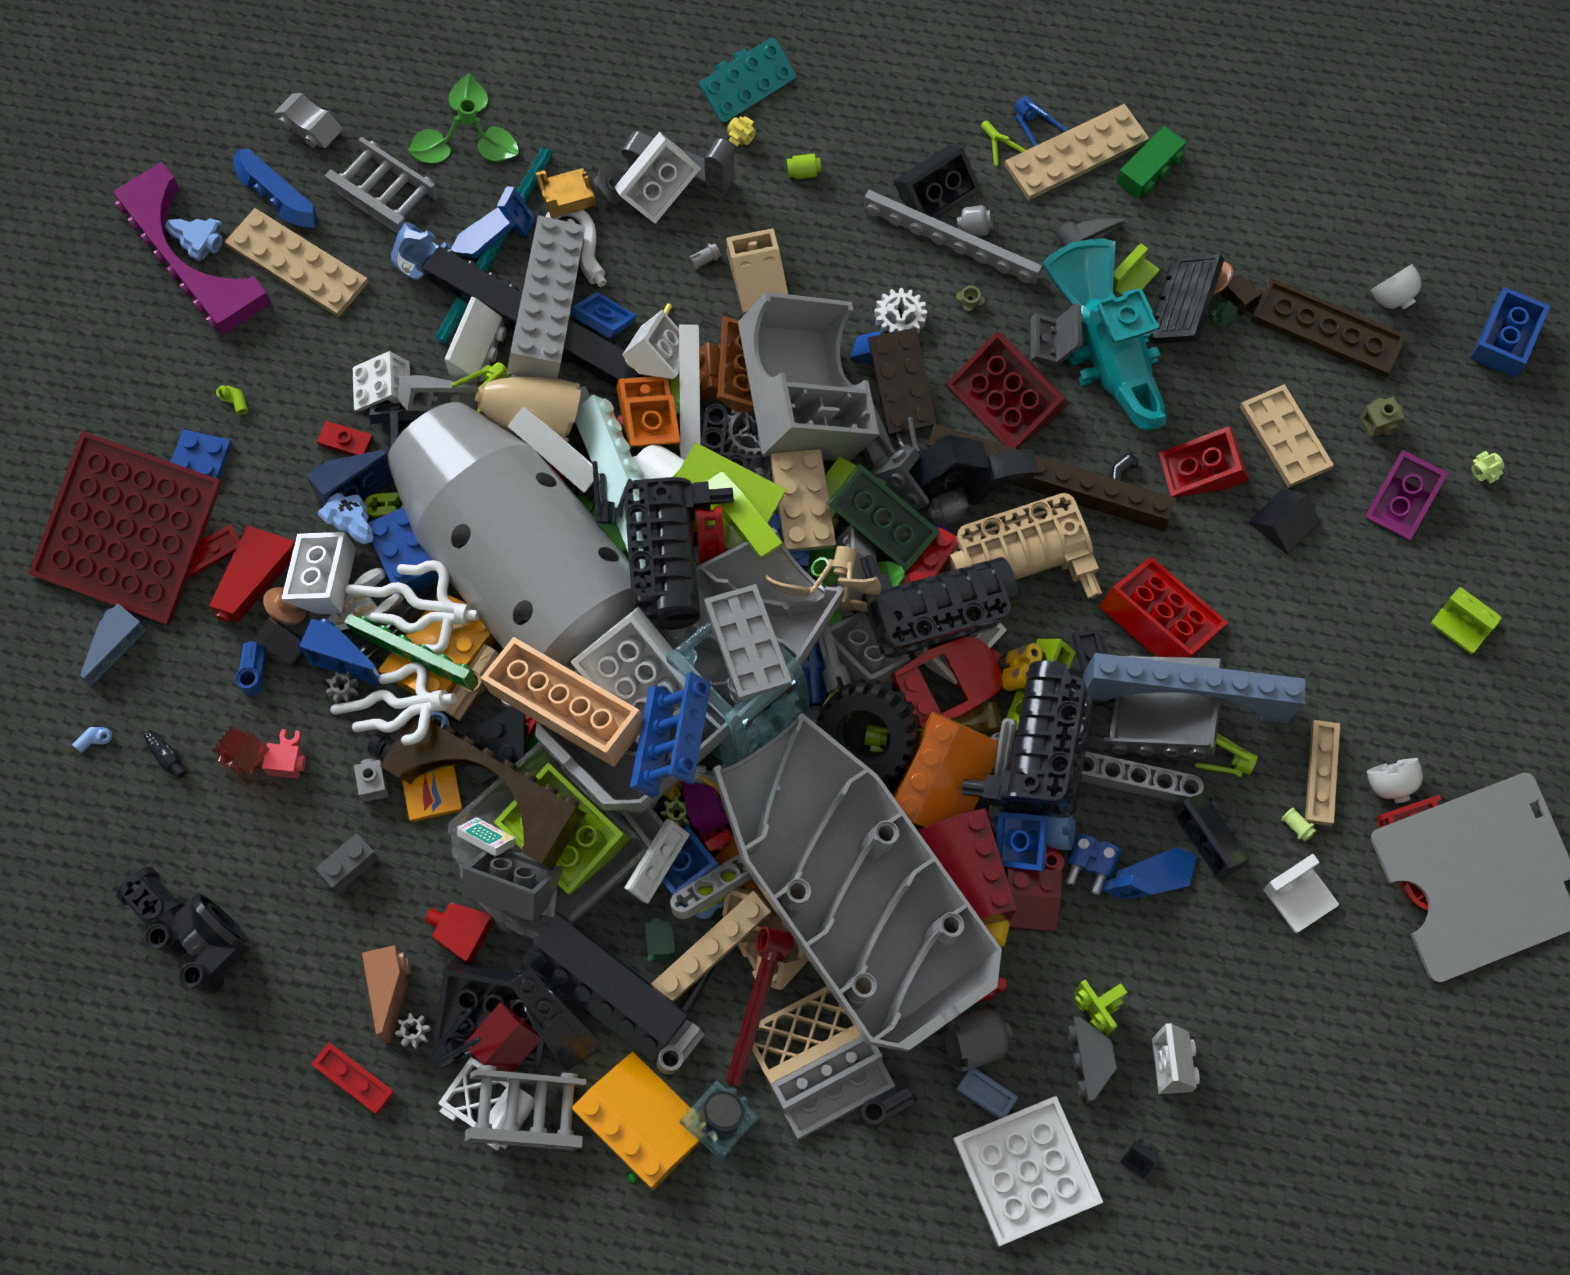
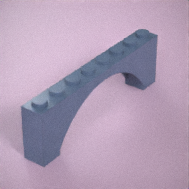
M1100 653L1093 655L1083 673V682L1090 698L1106 702L1108 699L1142 693L1173 692L1198 694L1240 704L1261 716V721L1288 723L1305 704V679Z

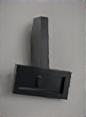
M400 402L373 405L370 409L369 418L371 424L390 422L392 447L396 439L403 432V421L419 418L422 411H407Z

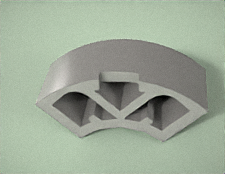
M292 93L274 112L283 128L286 130L291 129L297 135L304 138L305 142L313 148L316 146L326 148L343 130L342 126L329 111L316 106L303 93Z

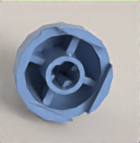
M1065 800L1057 804V806H1059L1061 811H1064V808L1070 806V804ZM1073 814L1068 818H1048L1046 842L1048 847L1057 850H1072L1071 847L1074 846L1076 824V820H1073Z

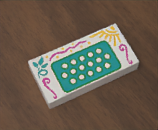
M477 817L457 827V836L494 856H498L515 846V837Z

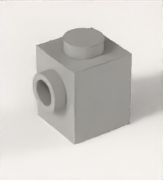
M365 759L360 762L361 764L354 765L358 794L363 802L389 797L385 769L380 767L381 760Z

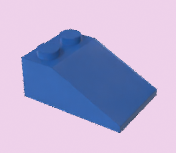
M311 618L299 646L309 664L343 675L348 671L352 678L382 687V684L378 681L380 675L375 665L333 622L327 619L318 621Z

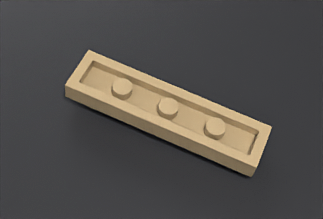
M1314 720L1311 725L1305 820L1308 823L1326 826L1334 824L1340 723Z

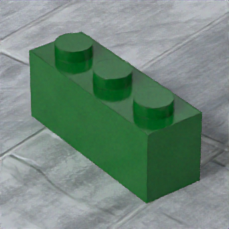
M1163 126L1120 170L1117 184L1138 199L1144 193L1149 194L1155 187L1156 181L1167 176L1173 163L1177 165L1183 159L1186 141Z

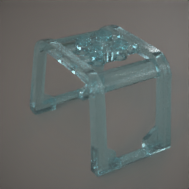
M710 621L666 656L667 663L685 680L687 673L690 671L702 677L694 669L697 652L693 648L714 632ZM779 642L781 653L792 680L791 686L793 689L785 698H782L780 695L791 686L745 699L732 708L711 686L708 703L728 724L731 730L734 754L722 744H719L711 753L727 767L743 760L766 745L785 730L800 714L803 713L808 718L810 717L806 676L795 658ZM768 705L772 706L762 715L756 717L747 730L745 729L744 725Z

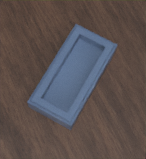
M976 1068L968 1070L956 1089L998 1119L1006 1117L1018 1099V1096Z

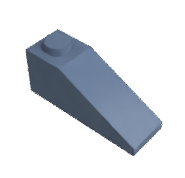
M118 603L114 608L107 610L103 615V619L99 622L80 676L90 686L146 631L140 621Z

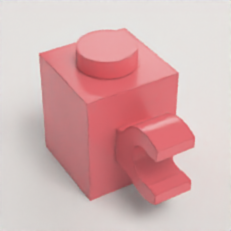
M282 729L280 732V744L267 743L262 769L268 776L299 779L300 771H304L306 766V756L303 755L298 746L302 740L301 733L295 731L294 738L287 740L288 732L286 729Z

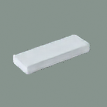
M666 819L624 889L648 904L690 834L672 820Z

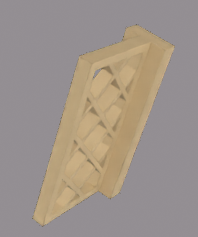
M827 986L760 1021L758 1030L770 1033L766 1045L754 1042L752 1052L771 1089L772 1083L861 1036L854 1025L848 1029L837 1026L840 1014L846 1015L840 1004L839 1007L824 1003L826 995L831 993ZM808 1004L818 1007L815 1019L800 1016L802 1007ZM822 1008L837 1012L833 1025L818 1021ZM786 1017L794 1020L790 1033L775 1029L779 1019ZM798 1021L812 1025L808 1038L794 1034ZM816 1026L831 1030L827 1040L821 1042L813 1039ZM773 1034L788 1037L784 1051L770 1047ZM792 1039L806 1043L804 1052L798 1055L788 1052ZM758 1049L764 1050L762 1056ZM771 1052L782 1055L780 1064L768 1069L765 1063L767 1053Z

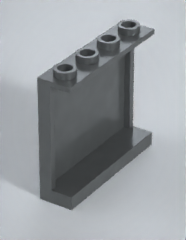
M1125 656L1225 669L1221 658ZM1173 692L1142 693L1115 698L1110 736L1104 737V742L1110 752L1118 755H1125L1127 752L1143 756H1151L1153 754H1164L1168 757L1190 755L1194 758L1214 756L1222 699L1205 695Z

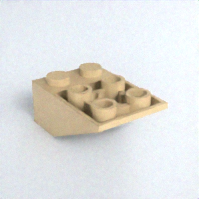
M773 228L726 238L727 255L743 314H746L764 292L788 294L779 247Z

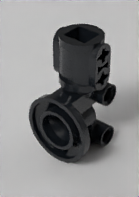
M153 867L142 868L125 879L119 887L116 897L123 905L130 906L145 923L146 944L153 949L174 956L183 955L188 951L196 961L194 963H187L181 968L179 972L181 984L208 994L220 991L224 983L223 975L253 946L246 933L221 907L201 893L195 894L187 903L180 898H175L159 880L160 875ZM134 884L139 885L138 889L133 893L132 886Z

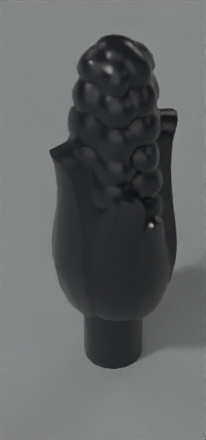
M153 730L146 731L143 736L148 744L147 748L154 755L158 764L167 772L172 771L178 779L184 777L186 771L180 765L181 759L177 751Z

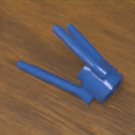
M1027 96L1022 97L1015 104L1014 110L1018 113L1015 119L1021 124L1033 147L1038 144L1025 120L1031 121L1037 114L1063 132L1069 130L1038 107Z

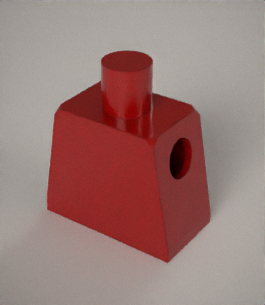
M454 903L448 905L445 913L431 908L425 918L426 924L436 928L432 935L435 942L462 962L472 964L495 921L489 913Z

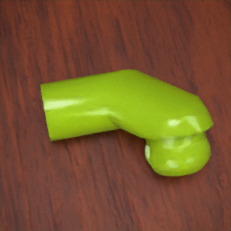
M219 386L217 388V397L233 404L237 415L248 413V407L241 390L230 386Z

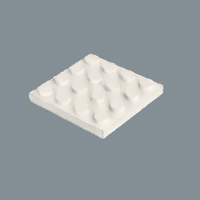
M1057 1096L953 1139L998 1247L1103 1203Z

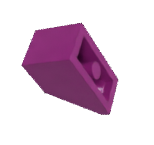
M683 781L680 782L690 822L701 835L729 823L721 796L714 788L695 782L691 785Z

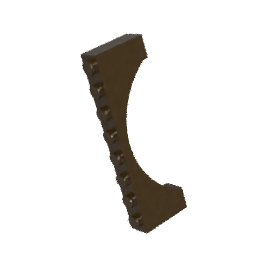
M420 715L413 716L405 724L380 767L409 784H412L416 778L426 773L450 766H477L496 773L512 792L520 811L524 834V846L521 852L553 870L586 815L585 812L578 808L581 803L568 795L564 799L557 796L560 791L547 783L543 787L536 784L539 780L537 777L527 771L523 775L516 772L518 766L506 759L502 763L497 761L498 755L485 747L482 751L476 748L477 742L465 735L461 740L456 737L458 731L444 724L443 728L437 726L439 720L432 716L430 717L428 732L419 743L412 745L402 744V737L414 733L418 728Z

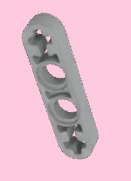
M740 854L676 892L670 900L673 915L679 919H687L753 879L744 867ZM727 872L736 875L735 879L730 882L723 881L721 876ZM704 886L713 888V892L710 895L703 896L698 893L699 889ZM678 903L688 904V907L678 906Z

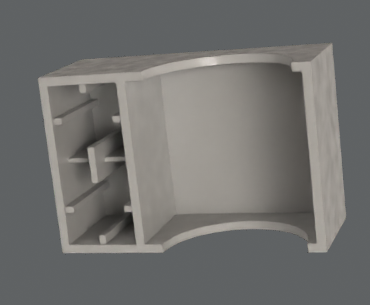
M764 292L738 321L761 449L764 456H770L771 453L821 449L823 460L836 461L840 456L850 462L879 435L869 382L864 380L857 385L850 383L841 365V337L846 321L854 311L852 302Z

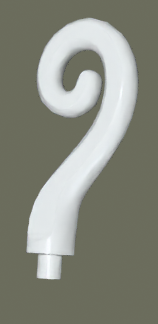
M582 209L552 218L559 220L562 217H572L585 226L580 254V267L590 284L596 283L599 287H603L607 281L604 278V269L595 258L596 228L590 215ZM572 219L567 220V222L575 223Z

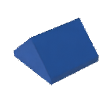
M999 812L996 844L1004 867L1044 871L1049 816Z

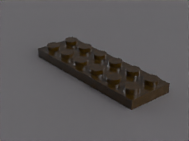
M1272 277L1251 319L1386 378L1390 374L1407 336L1402 332Z

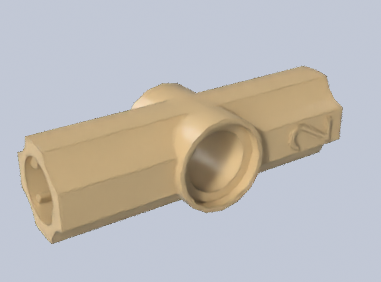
M483 644L469 665L474 671V677L478 678L479 684L474 691L457 684L451 692L456 695L457 701L455 704H450L449 709L444 711L445 713L461 722L477 696L484 692L486 686L481 677L500 653L490 646Z

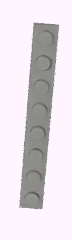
M868 190L865 195L864 210H867L872 216L883 217L895 226L901 225L909 229L915 235H923L938 245L944 244L951 247L958 254H966L981 264L987 263L994 266L1001 273H1010L1024 283L1030 282L1036 285L1040 277L1042 268L1040 264L871 190Z

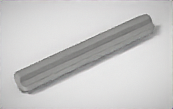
M1005 718L1001 724L994 775L1003 776L1004 770L1010 771L1017 722L1013 719ZM989 805L988 816L990 818L998 816L999 812L1004 811V806Z

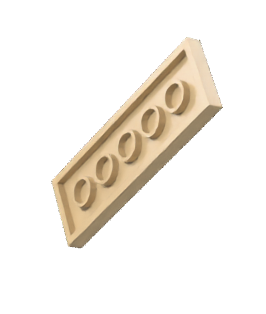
M1123 104L1005 160L1004 166L1029 201L1145 145L1149 141V137L1127 106Z
M256 208L252 210L225 241L228 248L337 317L345 311L369 283L368 279Z

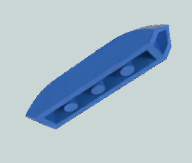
M240 149L233 156L234 169L240 181L246 187L254 188L261 197L264 195L268 197L270 204L277 211L280 210L278 216L294 225L311 228L317 226L318 217L313 204L250 149Z

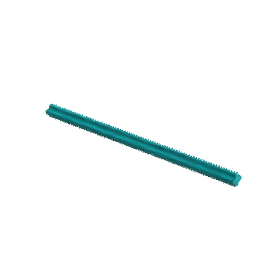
M544 146L541 147L517 190L525 202L530 197V192L534 190L535 183H538L536 181V172L543 171L546 165H548V160L553 156L552 151ZM506 234L481 254L476 263L479 269L487 273L488 268H490L489 265H492L493 258H496L497 251L501 249L500 246H502L501 244H503L504 239H506L505 237H507ZM456 297L454 304L445 317L446 319H444L443 324L438 329L439 331H437L435 336L437 341L447 345L446 343H448L447 340H450L451 333H454L452 330L455 331L454 328L458 325L459 318H462L461 316H463L465 308L468 306L466 302Z

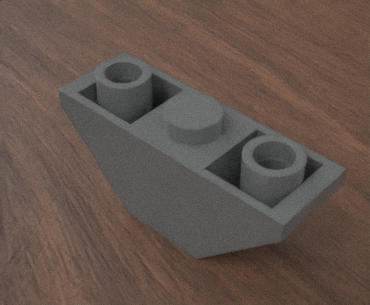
M1074 1017L1070 1022L1071 1026H1067L1070 1043L1074 1042L1076 1053H1072L1073 1066L1075 1070H1079L1081 1081H1077L1078 1094L1080 1098L1084 1097L1086 1105L1091 1104L1117 1067L1112 1040L1081 1017Z

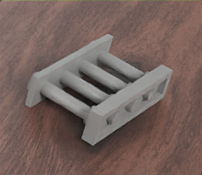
M360 137L359 144L362 154L343 174H337L330 169L325 175L328 187L398 234L405 223V216L425 194L434 200L438 197L436 185L429 177H422L381 150L374 141L369 142ZM370 159L381 164L361 186H355L350 182ZM389 170L399 176L379 198H374L368 194ZM407 182L416 187L417 189L398 210L395 209L393 211L387 207L386 204Z
M481 1065L479 1069L470 1073V1079L481 1080L478 1123H475L474 1127L465 1130V1142L561 1150H577L582 1148L583 1136L574 1135V1131L571 1130L573 1112L571 1108L573 1107L574 1088L585 1086L586 1079H579L578 1074L561 1073V1077L496 1071V1066ZM492 1081L509 1082L506 1123L502 1126V1129H493L492 1124L489 1123ZM520 1083L536 1085L533 1127L530 1128V1132L519 1131V1126H517ZM547 1086L563 1087L561 1123L557 1134L547 1133V1129L544 1128Z

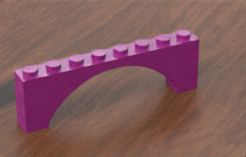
M161 161L113 191L117 199L114 204L122 215L128 214L129 218L127 220L135 231L139 229L142 232L140 237L146 246L150 247L152 245L154 247L153 253L161 264L165 262L168 265L166 270L172 279L176 280L178 278L180 280L179 286L187 297L191 295L195 299L192 303L200 314L202 312L206 313L207 317L205 319L213 330L218 329L224 335L269 306L271 301L267 292L254 276L248 279H229L207 275L189 267L172 252L164 226L167 222L172 199L180 188L174 176Z

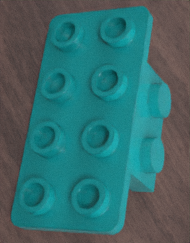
M769 38L749 51H746L745 48L733 55L735 58L733 61L728 63L727 60H724L714 66L716 71L700 81L699 86L720 122L730 120L795 79L796 74L775 38Z

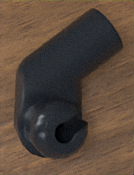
M1132 453L1121 456L1112 464L1111 478L1123 482L1124 471L1128 468L1131 470L1136 468L1139 463L1138 458Z

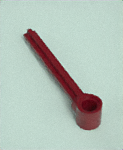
M763 926L758 933L756 949L758 955L762 958L726 1079L727 1083L734 1086H742L777 962H782L791 953L793 936L789 931Z

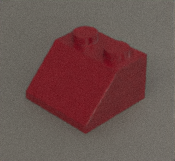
M1008 867L1005 874L1017 909L1013 918L1008 920L1010 923L1009 928L1056 932L1061 901L1062 872Z

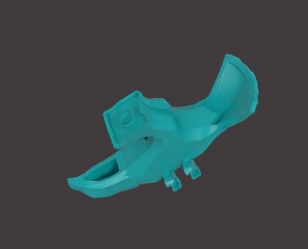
M1105 238L1080 240L1058 249L1047 257L1042 266L1053 283L1070 302L1071 306L1075 303L1081 305L1084 347L1071 354L1072 356L1069 357L1072 366H1075L1087 359H1091L1094 366L1080 371L1081 376L1078 377L1081 387L1099 379L1103 388L1116 399L1118 405L1124 410L1135 426L1141 430H1153L1163 427L1167 423L1165 405L1154 380L1151 366L1158 363L1157 358L1161 355L1157 347L1147 349L1146 343L1149 342L1148 337L1151 336L1150 332L1158 330L1159 325L1142 290L1123 292L1121 297H1115L1113 293L1116 241Z

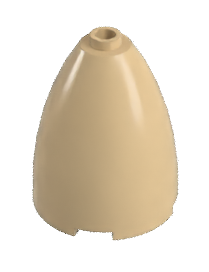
M536 376L509 377L487 382L484 387L479 386L475 401L479 402V408L491 421L517 437L519 436L508 425L520 409L525 407L568 443L566 436L569 435L572 424L575 422L581 390H579L580 384L562 379Z

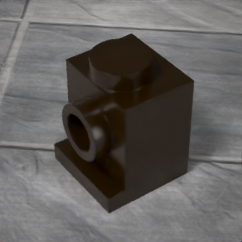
M1240 274L1237 277L1235 275L1232 277L1230 283L1224 288L1222 297L1242 316L1259 304L1263 291L1261 289L1256 291L1254 285Z

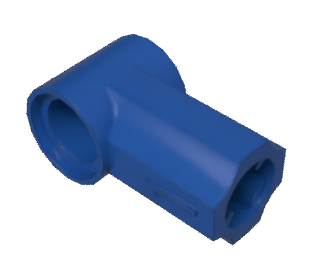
M255 641L243 643L240 668L235 675L237 685L247 696H256L264 688V681L262 679L267 648L263 645L260 646ZM255 678L252 684L245 685L248 679Z

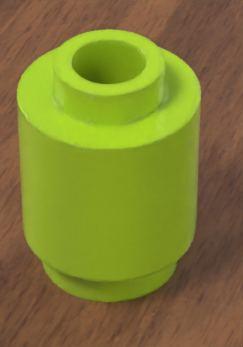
M815 153L792 156L793 158L787 159L789 178H795V180L816 178L817 172H821L820 158H815Z

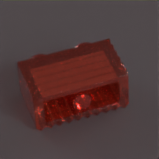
M229 727V731H225L226 735H222V739H219L216 747L212 748V752L218 756L215 760L225 768H231L238 774L241 771L251 774L270 749L254 735L235 727Z

